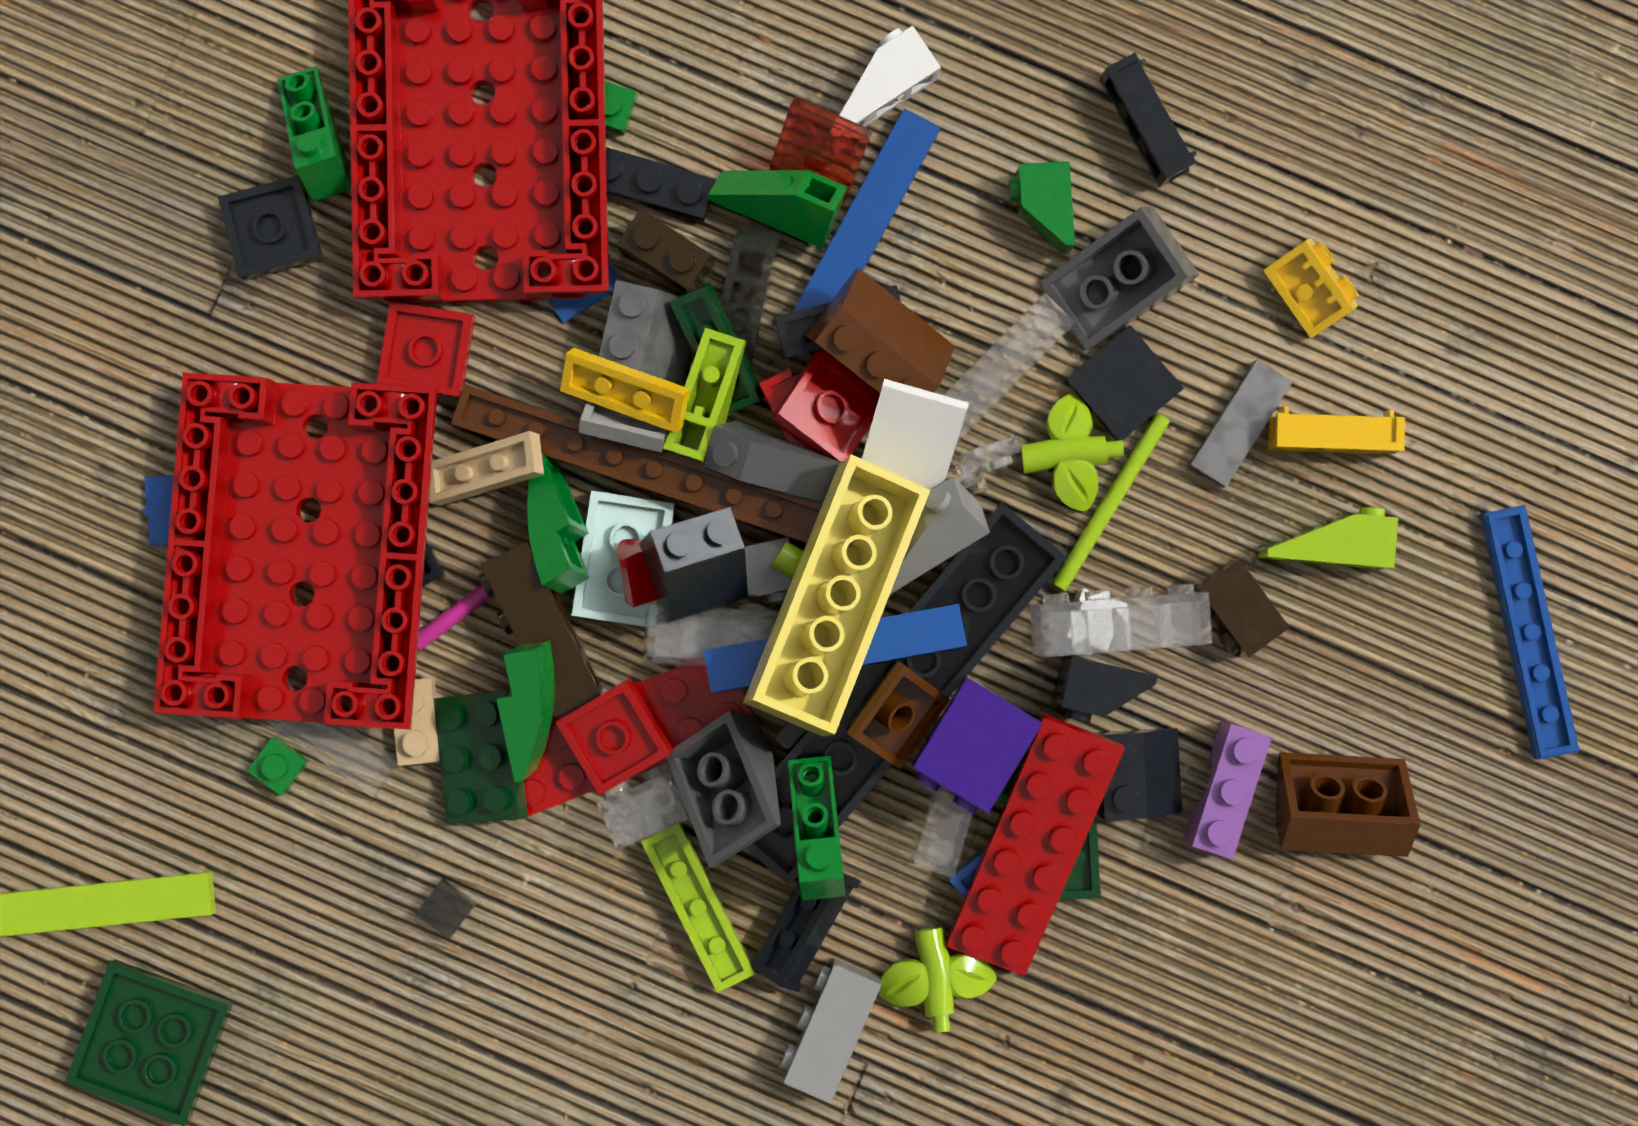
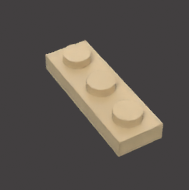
M527 431L433 460L429 495L430 503L441 506L544 475L540 435Z

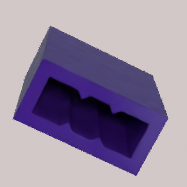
M964 676L911 764L914 769L919 771L915 779L936 792L941 785L956 794L952 801L974 815L978 808L989 813L1043 723Z

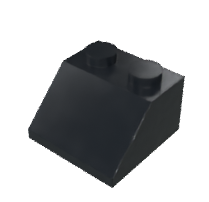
M730 507L652 530L639 543L667 624L748 598L745 546Z
M1062 655L1051 704L1061 707L1060 715L1091 722L1092 714L1105 717L1156 685L1158 676L1079 657Z
M1178 728L1093 732L1119 742L1125 748L1097 811V815L1104 821L1148 819L1182 812Z

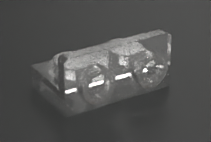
M1013 435L958 455L961 463L955 465L960 484L964 488L970 487L972 494L987 491L988 487L980 465H982L985 473L1012 464L1013 461L1010 455L1021 451L1016 436Z

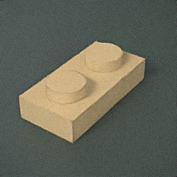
M434 677L415 679L411 730L394 729L398 766L440 761L433 699L436 698Z

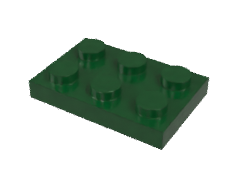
M510 690L433 698L446 824L528 817L524 781L514 782L496 700Z

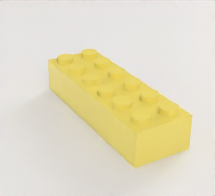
M852 454L839 463L744 698V704L822 737L835 735L930 493L929 489Z

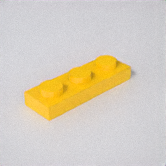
M572 348L566 353L560 387L561 392L677 433L683 427L690 393L689 388L577 348Z

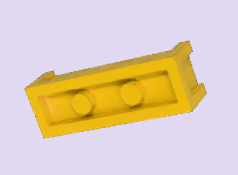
M1283 406L1279 408V413L1275 417H1270L1268 420L1267 451L1393 455L1403 452L1405 447V417H1394V410L1384 411L1383 417L1289 414V407Z

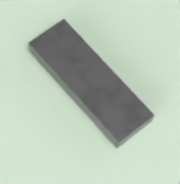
M1255 360L1188 466L1222 488L1227 487L1293 381L1260 360Z

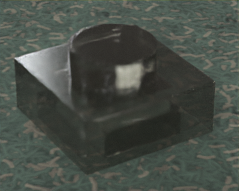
M443 878L415 915L446 938L451 939L477 902Z

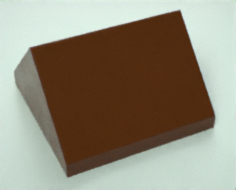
M896 660L849 724L846 733L901 769L951 699Z

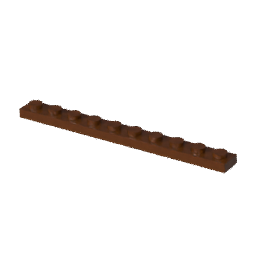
M464 384L451 424L456 427L495 440L532 431L540 435L541 452L549 458L710 512L730 507L734 519L806 544L823 503L739 481L703 466L704 463L662 450L661 453L579 433L580 422Z

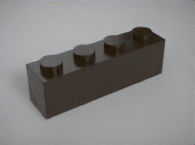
M530 541L481 563L480 565L484 572L479 574L480 582L489 597L496 596L502 608L501 611L497 612V615L506 634L514 633L519 645L550 641L555 678L554 717H558L600 696L604 690L556 591L541 584L534 563Z

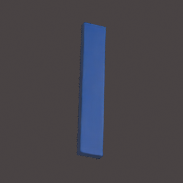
M905 108L903 109L793 312L831 302L856 268H860L862 271L865 270L941 129L939 126Z
M1526 505L1480 514L1533 759L1540 760L1579 752Z
M959 604L880 618L862 667L966 648L967 642ZM769 638L703 650L711 694L748 688Z

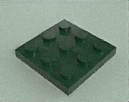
M115 959L108 964L65 1083L185 1126L190 1122L234 1002Z

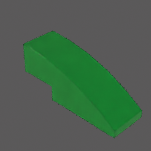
M542 454L544 475L529 479L527 516L529 538L541 584L563 594L590 578L575 541L589 533L560 464Z
M550 641L519 645L503 655L511 690L496 700L514 782L524 781L538 769L546 748L552 724L555 699L554 663Z

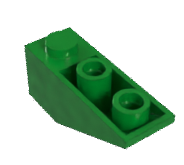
M317 66L278 78L277 81L294 168L312 200L317 201L351 190V175L347 157Z
M809 170L722 171L708 193L707 200L822 248L836 223L847 186Z
M831 756L788 760L802 901L846 896Z

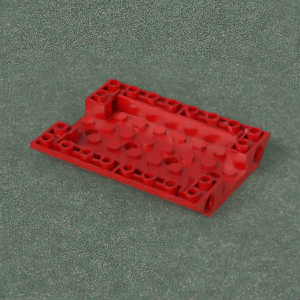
M348 0L353 297L356 299L382 302L391 301L404 304L576 300L608 293L609 259L603 0ZM480 3H488L494 9L492 17L485 22H477L472 19V11ZM481 85H490L495 89L493 100L485 105L475 103L473 94L476 88ZM482 167H492L496 170V180L489 187H479L475 183V174ZM485 249H493L498 254V262L490 270H481L476 264L478 254Z
M183 372L153 713L302 721L329 725L411 730L437 388L352 382L351 387L277 383L267 377ZM316 417H324L328 424L326 434L319 439H312L308 434L310 421ZM315 499L321 506V513L317 520L307 523L301 516V508L306 501ZM307 582L314 590V598L309 605L302 607L296 603L294 592L298 585ZM296 666L303 668L307 674V683L299 691L293 690L287 681L289 671Z

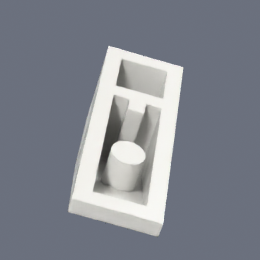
M913 26L904 32L896 29L880 41L881 47L875 52L831 129V142L835 147L938 80L941 67Z

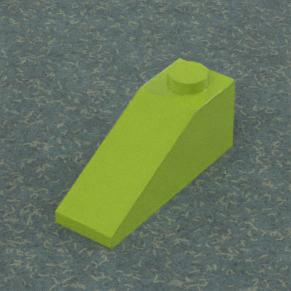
M708 328L704 329L684 386L690 389L683 427L677 433L668 432L663 449L704 463L714 426L726 423L746 345L745 340Z
M1359 507V514L1344 516L1258 550V559L1381 570L1394 569L1398 518L1386 517L1385 509Z

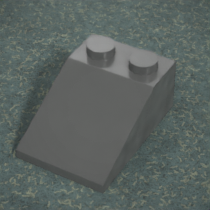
M1152 206L1138 208L1040 283L1085 350L1088 351L1165 301L1200 276V274Z
M729 710L674 747V751L666 757L709 867L715 868L781 825L773 754L758 718Z

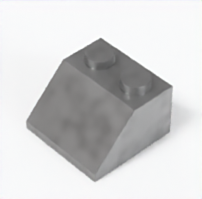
M616 280L599 357L684 387L692 349L669 303L677 296L658 289Z

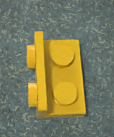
M1311 238L1302 242L1263 271L1308 336L1313 338L1353 311L1358 306L1355 298L1359 294L1345 275L1339 278L1330 264L1335 260L1324 243L1319 241L1315 244Z

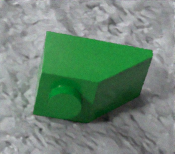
M1070 161L1019 164L1015 177H1009L1008 191L1010 203L1017 202V215L1060 253H1070L1075 246Z

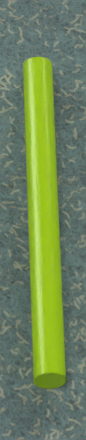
M1159 413L1154 415L1074 545L1068 558L1051 584L1060 590L1067 591L1169 425L1170 420Z

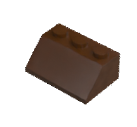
M856 268L805 335L879 395L884 379L935 393L941 384L955 348L951 342L860 268Z
M1279 752L1275 819L1281 850L1408 857L1421 824L1405 759Z

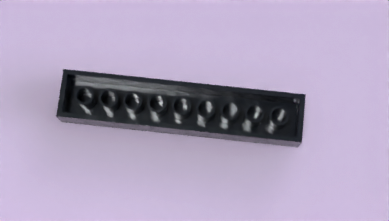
M1003 502L998 504L986 518L990 533L956 553L906 612L910 613L959 604L967 642L966 648L897 660L948 698L958 688L964 676L967 677L1068 558ZM895 661L861 667L835 735L822 737L806 730L774 768L781 825L747 846L746 849L789 886L799 874L788 760L831 756L839 828L892 766L890 762L848 735L846 729Z

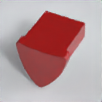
M623 539L616 548V557L621 571L626 604L634 608L659 600L639 546L642 540Z

